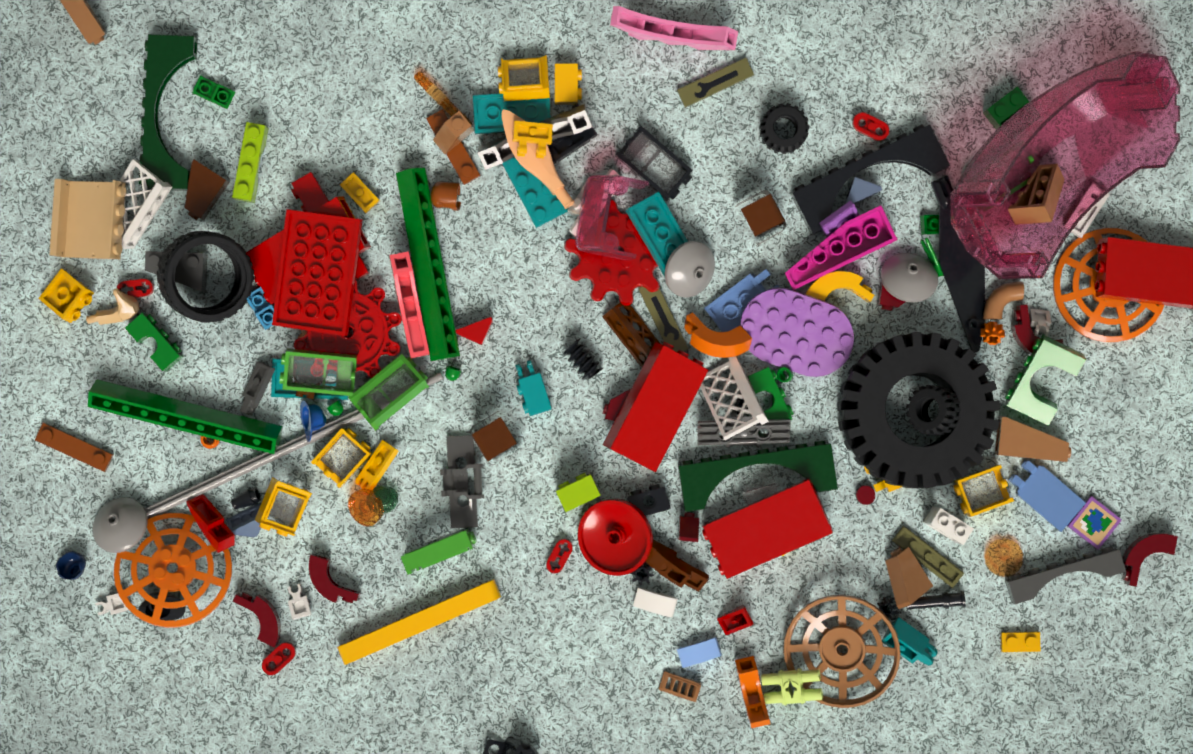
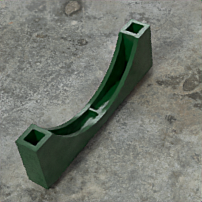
M148 34V40H145L147 59H144L146 78L143 79V89L146 90L145 97L142 98V107L145 108V112L141 118L144 134L140 138L143 154H140L139 162L160 180L168 182L172 186L170 191H187L190 171L182 167L165 147L159 130L158 110L163 91L172 76L184 65L197 59L198 40L194 36ZM146 179L147 190H152L155 182L152 179Z
M826 440L814 442L815 446L807 447V443L796 444L795 449H788V446L776 447L777 451L769 452V449L757 450L758 454L750 455L749 451L738 453L739 457L731 458V454L719 456L720 460L712 461V457L701 458L699 463H693V460L681 461L682 465L678 466L684 511L705 509L711 493L724 478L741 468L755 464H776L792 469L805 479L810 478L817 492L838 490L831 444H826Z

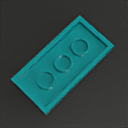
M503 94L473 95L475 135L505 133L502 122V110H508L526 122L538 123L551 117L550 98L504 101Z
M514 156L502 163L536 228L568 212L569 208L565 209L556 195L553 196L549 189L538 178L522 167Z
M657 192L628 208L626 213L665 277V268L670 255L677 247L688 242L661 194Z

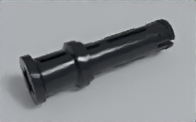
M960 591V593L950 594L944 592L938 596H923L911 605L906 606V609L933 607L949 609V607L956 606L965 608L964 591Z

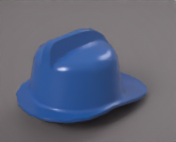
M302 401L300 405L301 422L305 429L307 442H310L312 432L319 430L325 425L326 416L320 406Z

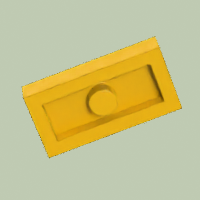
M354 172L340 184L365 213L369 212L380 201Z
M1000 632L1001 652H1041L1040 632Z

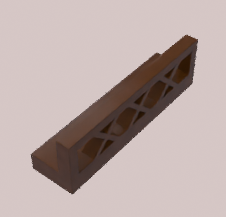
M619 303L602 317L642 368L655 342H660L631 305L624 306ZM623 306L628 312V316L624 315L619 308ZM633 323H637L639 331L635 330ZM644 337L650 340L651 346L645 343Z

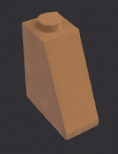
M458 111L442 125L433 141L446 155L469 136L474 129L462 113Z
M900 547L890 553L891 557L885 561L898 609L911 605L933 587V584L909 547L902 550Z

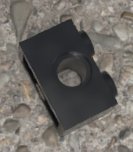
M660 484L649 486V490L642 492L641 489L631 491V496H627L628 501L639 508L645 516L671 509L665 486L660 487ZM647 495L654 498V503L651 506L643 504V498Z

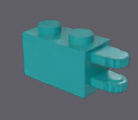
M531 360L527 361V367L531 376L525 378L522 373V367L520 364H516L519 376V384L516 387L519 396L523 395L525 402L522 403L525 414L529 413L530 416L552 410L541 373L535 374Z
M898 617L892 622V625L900 642V655L912 664L919 660L931 666L934 662L933 657H936L938 653L937 649L929 643V638ZM888 628L882 642L888 647L894 648V641Z

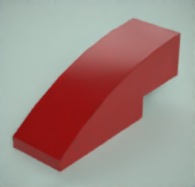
M204 494L186 501L196 523L217 553L235 545L234 533L224 523V517Z

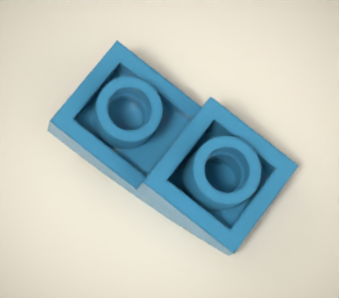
M261 286L252 290L250 297L248 296L247 302L266 330L273 326L274 306L266 301L263 296L264 292Z

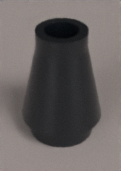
M249 487L237 497L231 499V504L235 510L258 505V502L261 501L260 492L256 487Z

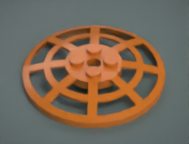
M1103 228L1084 234L1082 238H1077L1065 249L1055 268L1053 293L1059 312L1065 321L1078 333L1096 341L1120 342L1134 338L1148 330L1156 322L1165 305L1157 306L1156 304L1137 302L1141 304L1139 308L1126 316L1124 305L1129 301L1096 297L1094 285L1097 280L1096 269L1085 264L1090 258L1098 254L1097 248L1088 252L1080 262L1069 257L1072 251L1079 244L1092 237L1097 245L1099 240L1103 239L1101 234L1107 233L1126 235L1131 237L1132 240L1148 242L1138 234L1128 230ZM1064 264L1075 268L1072 279L1073 292L1061 295L1060 279ZM1083 272L1090 276L1089 288L1079 290L1080 273ZM1091 295L1098 303L1094 312L1085 305L1082 297ZM1076 300L1080 309L1090 317L1084 328L1071 317L1064 302ZM1105 307H1116L1118 319L1101 317V314ZM1145 308L1155 313L1144 326L1130 333L1128 322L1139 316ZM1096 322L1107 325L1120 324L1122 335L1103 336L1095 334L1091 330Z
M167 513L147 519V529L150 536L139 545L135 553L124 551L116 555L114 580L119 597L136 617L146 623L165 628H178L196 623L210 615L219 606L229 589L232 577V561L229 549L223 550L226 562L225 578L221 579L213 576L214 562L211 553L216 550L211 544L207 546L199 536L190 532L193 522H196L192 515ZM167 518L186 519L182 529L169 528L157 531L153 523ZM179 534L176 545L165 546L161 536ZM187 537L196 541L201 546V549L193 553L186 549L184 545ZM154 540L158 550L152 557L141 555L144 548ZM205 555L208 563L207 573L197 571L195 560ZM121 558L132 561L131 576L134 584L124 590L119 575ZM138 562L149 565V575L141 580H138L137 576ZM171 563L178 565V569L174 573L167 571V567ZM196 578L204 581L200 589L191 596L187 586L193 579ZM153 582L160 588L158 598L155 599L150 596L143 587ZM210 583L220 586V592L213 602L200 612L194 601L198 600L205 593ZM138 591L146 601L155 605L152 617L139 611L127 597ZM180 591L184 598L182 601L165 602L168 592ZM188 606L193 615L180 620L160 619L163 608L171 609Z

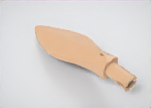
M502 110V122L506 139L516 160L528 172L538 178L553 196L556 195L565 209L572 206L575 201L564 188L565 185L555 169L548 145H546V156H544V159L536 158L537 144L527 143V154H525V157L517 156L518 142L512 141L513 122L525 120L508 110Z

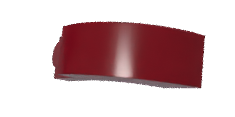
M316 554L310 555L309 575L314 587L323 597L334 603L338 602L340 596L343 601L349 603L359 600L361 592L342 587L333 581L329 572L331 559Z
M245 592L236 594L232 602L254 612L260 621V633L257 640L276 647L280 639L281 623L275 607L260 594L256 596L255 600H252V595Z

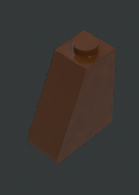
M195 159L191 164L185 209L189 211L188 215L195 220L199 218L205 220L229 182Z

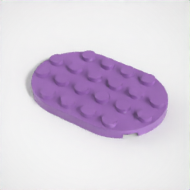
M770 288L755 295L747 303L741 316L740 325L752 337L749 351L755 357L781 368H790L793 372L801 375L820 377L831 374L844 365L853 349V329L849 319L841 309L829 302L792 289Z

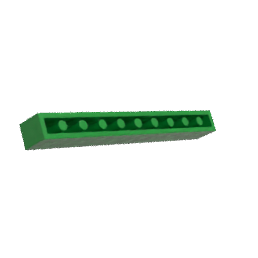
M410 168L396 173L430 361H439L458 357L460 353L425 168Z
M99 379L95 381L88 393L87 407L271 454H275L281 442L283 426Z

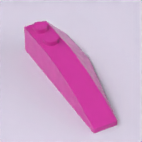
M880 205L845 222L786 271L785 275L792 290L897 241L898 239L882 206Z

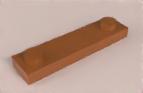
M443 109L426 118L435 135L448 120ZM462 142L446 154L463 185L480 177Z
M42 423L35 438V441L103 472L107 471L114 455L46 423Z

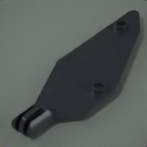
M946 175L930 183L939 205V264L972 351L978 352L982 341L980 329L985 328V319H983L985 308V241L972 207L956 198L950 179Z

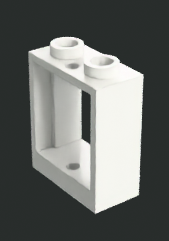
M932 506L923 521L926 525L961 545L965 544L974 529L942 508Z

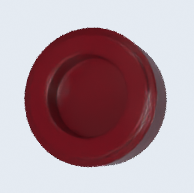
M864 485L857 489L855 496L859 503L868 505L874 501L875 491L870 486Z

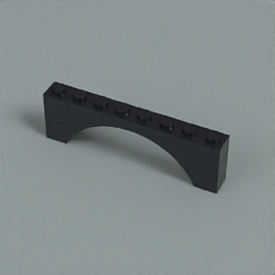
M923 124L913 129L914 132L909 135L906 133L896 137L897 141L891 144L889 141L879 146L880 149L875 152L869 150L863 153V158L857 161L855 158L844 163L845 167L841 169L835 167L829 170V175L823 178L819 175L811 179V184L807 186L801 184L795 187L791 197L811 236L823 230L820 222L831 215L835 198L845 182L867 167L882 163H902L916 167L929 176L948 168L950 164L930 124L925 127Z

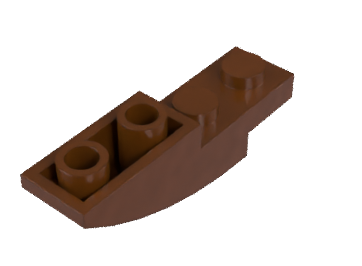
M653 539L652 550L646 562L655 571L680 588L685 584L699 592L709 580V575L677 558L676 551Z

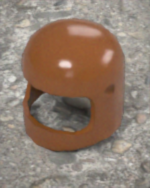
M446 181L435 183L431 190L433 206L439 209L445 207L459 211L461 202H457V195H460V183Z

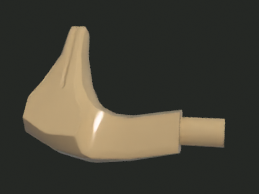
M118 288L113 289L118 305L109 310H98L95 315L87 316L86 321L88 324L98 322L100 325L126 321L139 312L138 301L135 297L121 292Z

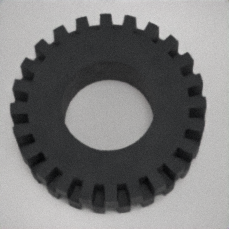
M921 332L898 335L866 351L860 357L861 359L848 371L850 375L847 381L842 383L840 392H843L842 400L837 405V411H841V421L838 422L839 430L844 431L847 439L844 441L847 449L852 450L855 454L854 460L859 465L865 466L873 477L881 478L887 484L904 488H933L935 486L947 485L952 483V480L962 478L970 473L969 469L972 466L979 465L984 459L981 456L984 450L991 449L994 440L990 437L992 431L998 430L1000 422L994 420L995 411L1000 410V400L994 401L992 391L997 390L995 381H988L985 373L989 369L984 363L978 364L974 357L977 354L970 348L962 349L959 346L960 342L953 338L946 340L941 338L942 334H921ZM906 376L925 377L940 387L948 388L951 390V393H955L957 396L955 399L960 402L958 408H961V412H958L960 419L955 421L957 424L955 428L950 427L952 431L949 433L944 432V435H941L936 441L924 447L912 446L900 440L893 433L886 419L885 406L889 392L899 380Z

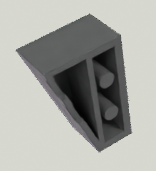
M145 251V271L157 275L158 263L164 253ZM185 253L176 267L175 282L206 293L208 255L204 253Z

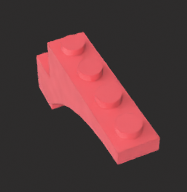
M409 251L389 255L395 292L410 358L429 355Z

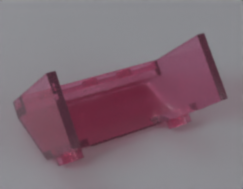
M590 176L585 182L575 237L577 249L582 252L628 261L635 259L637 254L618 251V238L612 233L605 232L611 196L623 195L629 187L643 189L649 185V182L624 176Z

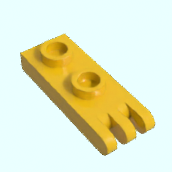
M382 440L356 478L355 484L360 485L367 493H371L399 450Z

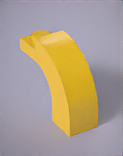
M846 271L832 272L820 277L805 292L806 295L823 301L830 292L840 288L852 291L868 303L875 296L871 293L873 291L865 284L859 285L863 277Z

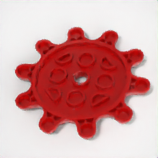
M610 199L604 208L603 215L596 220L583 241L569 238L564 243V248L567 252L575 253L579 257V263L570 269L569 277L573 281H579L584 278L591 280L593 288L590 292V297L593 301H601L607 292L614 291L618 294L620 303L624 306H629L634 301L633 291L635 288L641 286L649 292H656L660 287V283L653 273L654 269L658 267L657 263L628 214L621 213L618 210L616 201ZM618 246L624 250V254L620 257L615 256L613 253L614 248Z
M355 279L349 327L353 329V335L347 338L342 335L307 330L305 336L294 341V348L298 350L357 355L356 372L365 371L370 378H373L381 371L378 365V359L381 355L396 356L400 352L399 344L390 340L388 332L392 327L398 326L402 318L399 313H384L381 310L380 304L385 298V291L382 288H374L369 294L362 295L357 290V281ZM315 358V362L310 369L313 376L320 377L323 375L324 359ZM328 359L327 370L332 369L337 372L338 360Z

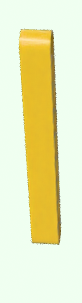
M493 579L469 591L462 592L434 606L432 605L399 621L388 624L381 629L379 628L346 644L344 643L338 646L337 649L344 665L495 601L502 596Z

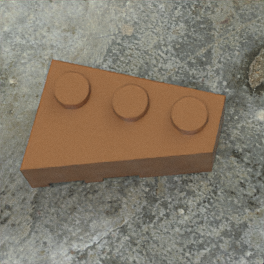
M1058 164L1039 165L1027 181L1028 186L1023 192L1020 191L1017 195L1018 200L1016 203L1008 208L1015 225L1052 222L1065 180Z

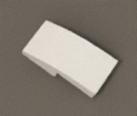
M639 587L633 606L652 613L673 617L678 599L661 592L656 593Z

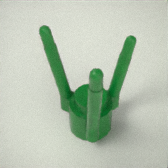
M926 237L925 242L920 240L938 277L943 276L939 259H937L929 239Z

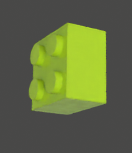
M584 472L575 477L576 481L572 483L566 481L558 485L559 489L556 490V493L565 512L601 496L591 474L587 475Z

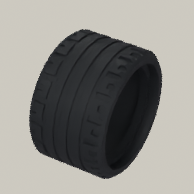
M193 231L173 240L174 242L170 243L163 251L164 254L160 257L159 269L157 271L158 287L166 303L181 315L205 323L223 321L225 318H230L238 313L237 310L242 309L245 303H247L248 296L250 297L253 289L252 282H254L253 265L249 255H246L245 249L232 238L210 231ZM213 244L226 252L231 259L235 272L234 285L228 296L214 306L205 308L190 306L183 300L177 290L175 283L176 267L182 256L193 247Z

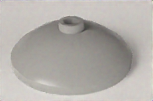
M689 241L683 243L672 252L665 268V281L671 292L680 297L688 298L698 295L708 286L715 270V259L710 248L701 242Z
M899 253L891 256L884 263L881 270V281L885 289L897 299L906 302H920L931 297L936 291L938 274L934 266L924 257L913 253Z
M121 497L111 500L99 510L94 519L92 532L95 542L103 550L111 553H120L131 549L141 540L146 531L147 513L144 507L132 498Z

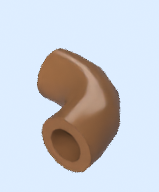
M1005 283L993 290L986 300L983 319L1001 320L1006 304L1011 301L1023 300L1024 283Z

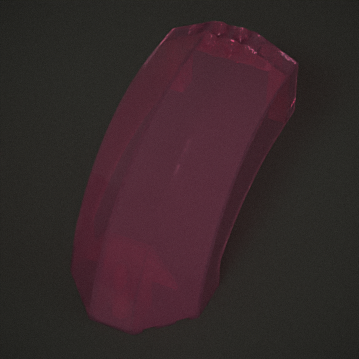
M1135 51L1104 61L1051 87L1004 122L977 151L951 192V224L966 251L999 279L1043 278L1067 236L1097 202L1140 169L1165 168L1180 142V133H1176L1177 122H1180V106H1177V94H1180V84L1167 57ZM1030 155L1034 159V162L1030 163L1028 159ZM1058 164L1065 180L1052 222L1015 225L1008 208L1016 203L1018 200L1017 195L1020 191L1023 192L1028 184L1009 195L1011 193L1010 190L1030 178L1039 165Z

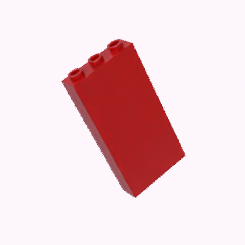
M343 196L335 197L311 212L355 218ZM284 229L246 252L253 265L254 280L261 286L264 298L271 305L275 304ZM362 229L358 255L371 247Z
M1112 237L1099 240L1097 244L1098 262L1095 267L1097 280L1094 285L1096 297L1193 309V248Z
M655 342L602 444L654 472L657 471L708 372V369L703 367V362L695 358L693 360L688 359L689 355L681 350L675 352L673 350L674 346L663 342V344Z
M810 478L705 523L702 533L705 540H709L711 543L710 551L714 558L717 557L720 563L718 569L721 575H725L726 579L828 536L834 530Z

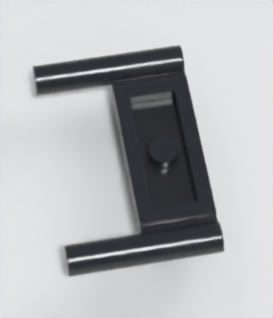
M577 103V104L573 105V106H572V109L575 108V107H578L579 104ZM593 126L577 134L559 137L552 141L548 148L553 164L563 160L589 143L590 139L595 138L598 134Z

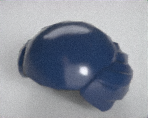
M75 551L66 552L65 555L58 558L56 563L57 574L65 580L78 579L84 573L86 559L82 554Z

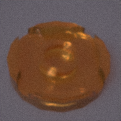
M364 488L351 494L348 500V508L354 520L360 525L367 527L373 526L382 518L383 505L379 497L376 498L373 495L375 494L373 491Z
M1005 538L996 539L986 548L984 555L985 564L989 571L995 575L1002 577L1011 576L1021 568L1023 552L1020 546L1013 540Z

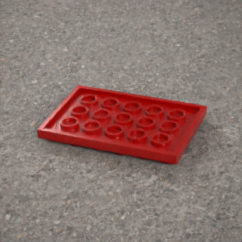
M286 209L272 325L348 336L363 219Z

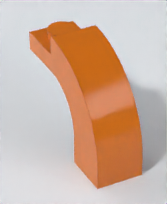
M693 312L686 316L684 328L691 335L690 344L700 352L713 357L728 358L743 354L750 349L752 337L741 325L727 332H716L707 328Z
M754 656L735 660L751 728L769 725L770 719L763 698Z

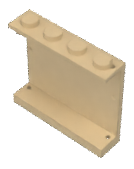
M55 179L49 255L66 258L120 260L122 234L124 232L123 216L125 214L126 183L113 180V182H88Z

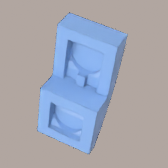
M716 637L677 649L682 668L722 656Z

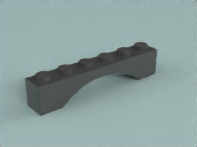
M585 104L538 122L553 124L552 140L574 135L592 128V120ZM506 135L478 146V155L485 170L502 164L514 156L508 145Z
M1113 546L1101 549V553L1088 552L1083 554V558L1077 560L1076 557L1065 559V563L1060 565L1057 562L1048 564L1046 569L1039 570V568L1030 569L1026 575L1021 576L1020 573L1010 575V579L1005 580L1011 603L1018 604L1034 599L1048 582L1066 573L1089 571L1105 577L1124 573L1126 569L1120 549H1113Z

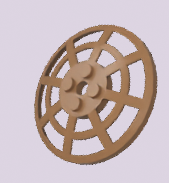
M830 595L807 604L793 618L784 640V658L788 670H795L791 652H802L808 669L820 670V681L839 688V699L823 695V700H815L831 707L851 708L865 705L875 700L891 685L900 664V642L891 621L875 605L854 596ZM838 600V610L826 612L817 618L808 612V610L820 603ZM846 600L863 604L876 613L867 619L859 613L846 610ZM838 616L839 626L828 629L822 623L823 620L829 617ZM846 616L856 618L863 622V624L857 630L846 626ZM803 617L811 624L804 634L802 644H791L793 630L800 618ZM881 619H883L891 632L894 648L883 646L881 636L874 626ZM814 628H817L823 634L820 643H808ZM869 629L875 637L877 646L865 644L862 635ZM843 644L847 646L848 651L840 653L837 647ZM809 651H819L823 662L817 668L814 667L810 659ZM865 653L877 654L876 661L871 669L863 663ZM883 654L894 656L892 669L887 679L881 683L874 674L881 665ZM829 667L839 672V681L830 679L822 675V673ZM856 668L864 674V676L856 680L847 681V672ZM868 680L876 688L872 693L863 697L847 699V688L859 686ZM804 682L803 688L811 689L809 686L813 682Z

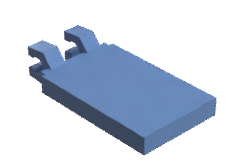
M767 269L757 276L749 274L704 308L722 332H727L740 326L741 316L747 303L755 295L766 291L761 282L770 276Z
M1025 460L1020 466L1031 474L1024 482L1014 474L1008 480L1018 488L1017 496L1059 532H1062L1086 502L1044 466L1038 465L1036 467L1029 460Z

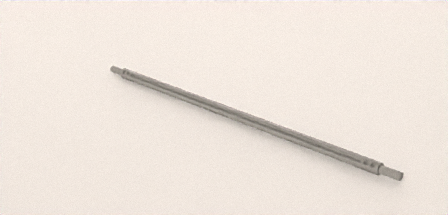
M440 372L429 377L426 382L430 386L444 378ZM415 382L387 396L394 401L414 385ZM385 397L375 400L382 410L390 404ZM356 409L326 423L319 430L313 431L310 442H307L306 434H303L279 445L275 454L264 452L144 508L147 513V519L332 434L341 428L362 420L364 417Z

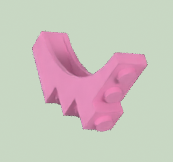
M613 6L611 15V26L628 32L629 36L638 40H658L668 45H688L697 50H735L738 31L727 26H708L670 21L631 11L621 6Z

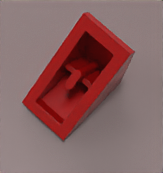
M489 317L455 330L456 334L483 345L492 326L493 318Z
M744 605L717 618L725 635L732 634L754 624Z

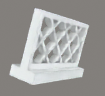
M136 159L131 161L120 179V182L130 184L131 193L126 194L125 197L131 196L133 207L126 208L124 200L125 214L123 216L125 233L122 236L121 244L123 249H134L172 189L168 182L160 180ZM135 167L140 170L141 178H133ZM146 179H152L155 182L152 190H147ZM141 180L143 191L136 192L134 181ZM143 194L144 203L138 206L136 195ZM133 209L135 217L132 221H128L127 210Z
M736 356L728 357V362L707 372L703 382L708 379H714L711 387L704 386L703 382L700 386L724 440L759 422L761 425L769 422ZM730 369L731 372L728 378L721 377L723 371ZM718 381L726 382L723 390L715 389ZM730 384L738 386L735 393L728 392ZM713 393L721 394L718 402L711 401ZM725 395L733 397L730 405L722 403ZM737 398L745 400L742 408L734 406ZM720 407L728 409L725 417L718 416ZM732 410L740 412L737 420L729 418ZM744 413L751 414L753 419L747 422L741 421ZM727 422L735 424L732 430L725 432L724 428Z

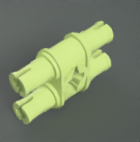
M798 668L797 670H780L778 673L762 674V686L777 684L781 686V691L764 692L765 704L782 703V705L786 706L787 704H804L806 701L823 700L822 688H803L804 682H817L821 680L820 670L802 671V669ZM790 682H791V684L793 685V687H795L794 692H793L792 688L789 687Z

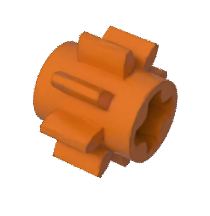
M995 321L985 323V329H980L983 342H987L990 345L1001 343V338L1005 337L1003 325H999Z

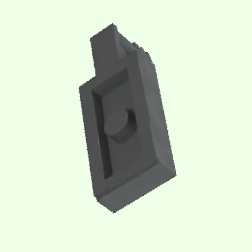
M260 361L257 362L242 394L244 402L239 411L250 416L253 415L265 393L275 368Z

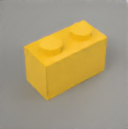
M555 64V105H575L578 103V100H582V88H578V81H582V69H578V64Z

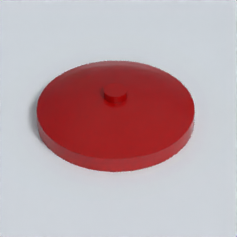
M606 499L590 507L582 516L578 527V543L583 556L591 566L602 573L621 576L632 573L645 563L652 550L653 534L648 519L635 505L621 499Z

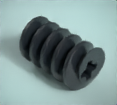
M579 338L566 348L563 355H570L568 362L575 361L572 367H580L577 373H584L582 380H587L604 368L597 369L599 361L592 362L595 356H587L590 350L583 351L586 344H578L581 339Z

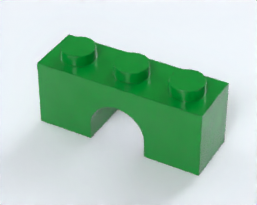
M141 313L125 329L138 343H142L149 337H153L156 340L157 350L150 358L162 371L167 372L183 358L181 354L182 349L175 342L172 344L169 341V334L163 328L159 329L155 325L157 321L151 314Z
M767 367L747 376L755 394L766 391L772 395V406L764 411L767 419L793 420L791 415H794L792 408L789 404L786 405L783 399L786 397L782 387L778 388L775 382L778 378L774 369L770 370Z

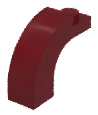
M1028 304L1019 305L1014 310V319L1016 322L1018 321V325L1011 326V330L1018 345L1031 355L1034 350L1032 349L1034 342L1037 338H1040L1035 336L1031 329ZM1063 339L1056 340L1063 344Z
M1151 533L1141 536L1132 542L1122 557L1124 565H1128L1126 572L1123 573L1124 584L1137 587L1141 564L1150 554L1161 552L1174 555L1178 536Z

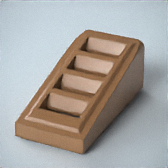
M664 671L658 690L696 702L701 682ZM668 677L672 678L670 687L665 688ZM679 680L677 690L675 691L673 690L675 681ZM683 682L687 683L684 693L681 692ZM693 685L692 695H688L690 686Z

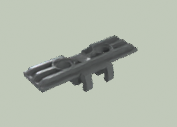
M732 410L730 419L737 420L736 411ZM752 415L743 416L741 421L747 422L753 419ZM768 419L769 422L763 425L759 422L727 440H724L723 436L719 434L720 430L716 421H698L697 445H726V448L731 445H756V447H760L761 444L790 443L791 419ZM727 422L724 428L725 432L732 430L735 424ZM760 429H767L768 433H760Z
M471 435L446 436L448 469L440 470V475H443L441 497L449 496L451 528L478 527L477 499L485 498L484 494H482L481 468L483 464H475L474 439ZM464 457L467 464L464 468L457 467V458ZM468 468H474L475 495H469ZM461 495L469 499L467 506L463 507L458 504V498Z

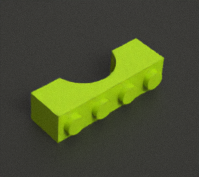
M246 122L232 196L235 200L255 203L258 189L259 164L263 150L266 147L269 130L265 125Z

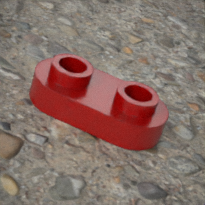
M858 113L853 118V128L875 141H882L889 135V126L867 113ZM859 120H864L865 126H860ZM877 128L882 130L881 135L876 134Z
M290 642L280 644L263 660V671L267 675H275L296 656L295 646ZM285 648L290 650L289 655L284 654L283 650ZM271 661L275 662V668L269 666Z

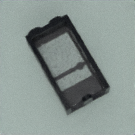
M641 125L633 137L628 139L620 152L615 154L617 159L656 192H659L666 201L670 198L674 200L680 193L678 188L682 184L686 186L693 178L691 176L693 170Z

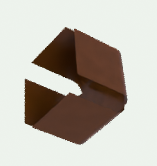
M763 190L735 206L737 207L760 194L766 195L741 209L755 237L777 225H783V230L786 228V221L772 194L767 190ZM780 231L779 233H777V234H775V235H773V236H771V237H769V238H767V239L761 241V242L758 243L757 245H759V244L763 243L764 241H766V240H768V239H770V238H772V237H774V236L780 234L782 231Z
M501 417L475 433H472L474 426L470 429L471 436L489 464H491L489 461L517 444Z

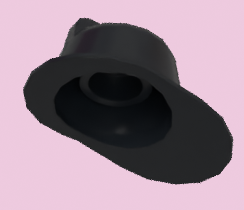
M153 592L149 595L157 599L159 592ZM167 596L165 602L182 601L173 596ZM144 599L138 610L152 617L155 605ZM186 606L171 609L163 608L160 619H179L184 615Z

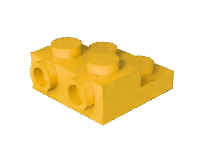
M61 268L38 299L63 320L72 323V321L79 319L82 308L92 302L94 292Z

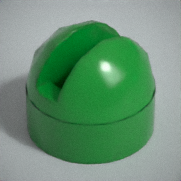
M447 366L445 376L448 380L455 381L460 377L462 370Z
M782 367L777 371V378L780 382L787 383L793 379L794 375L790 368Z
M338 400L330 405L327 410L333 416L341 415L343 404Z

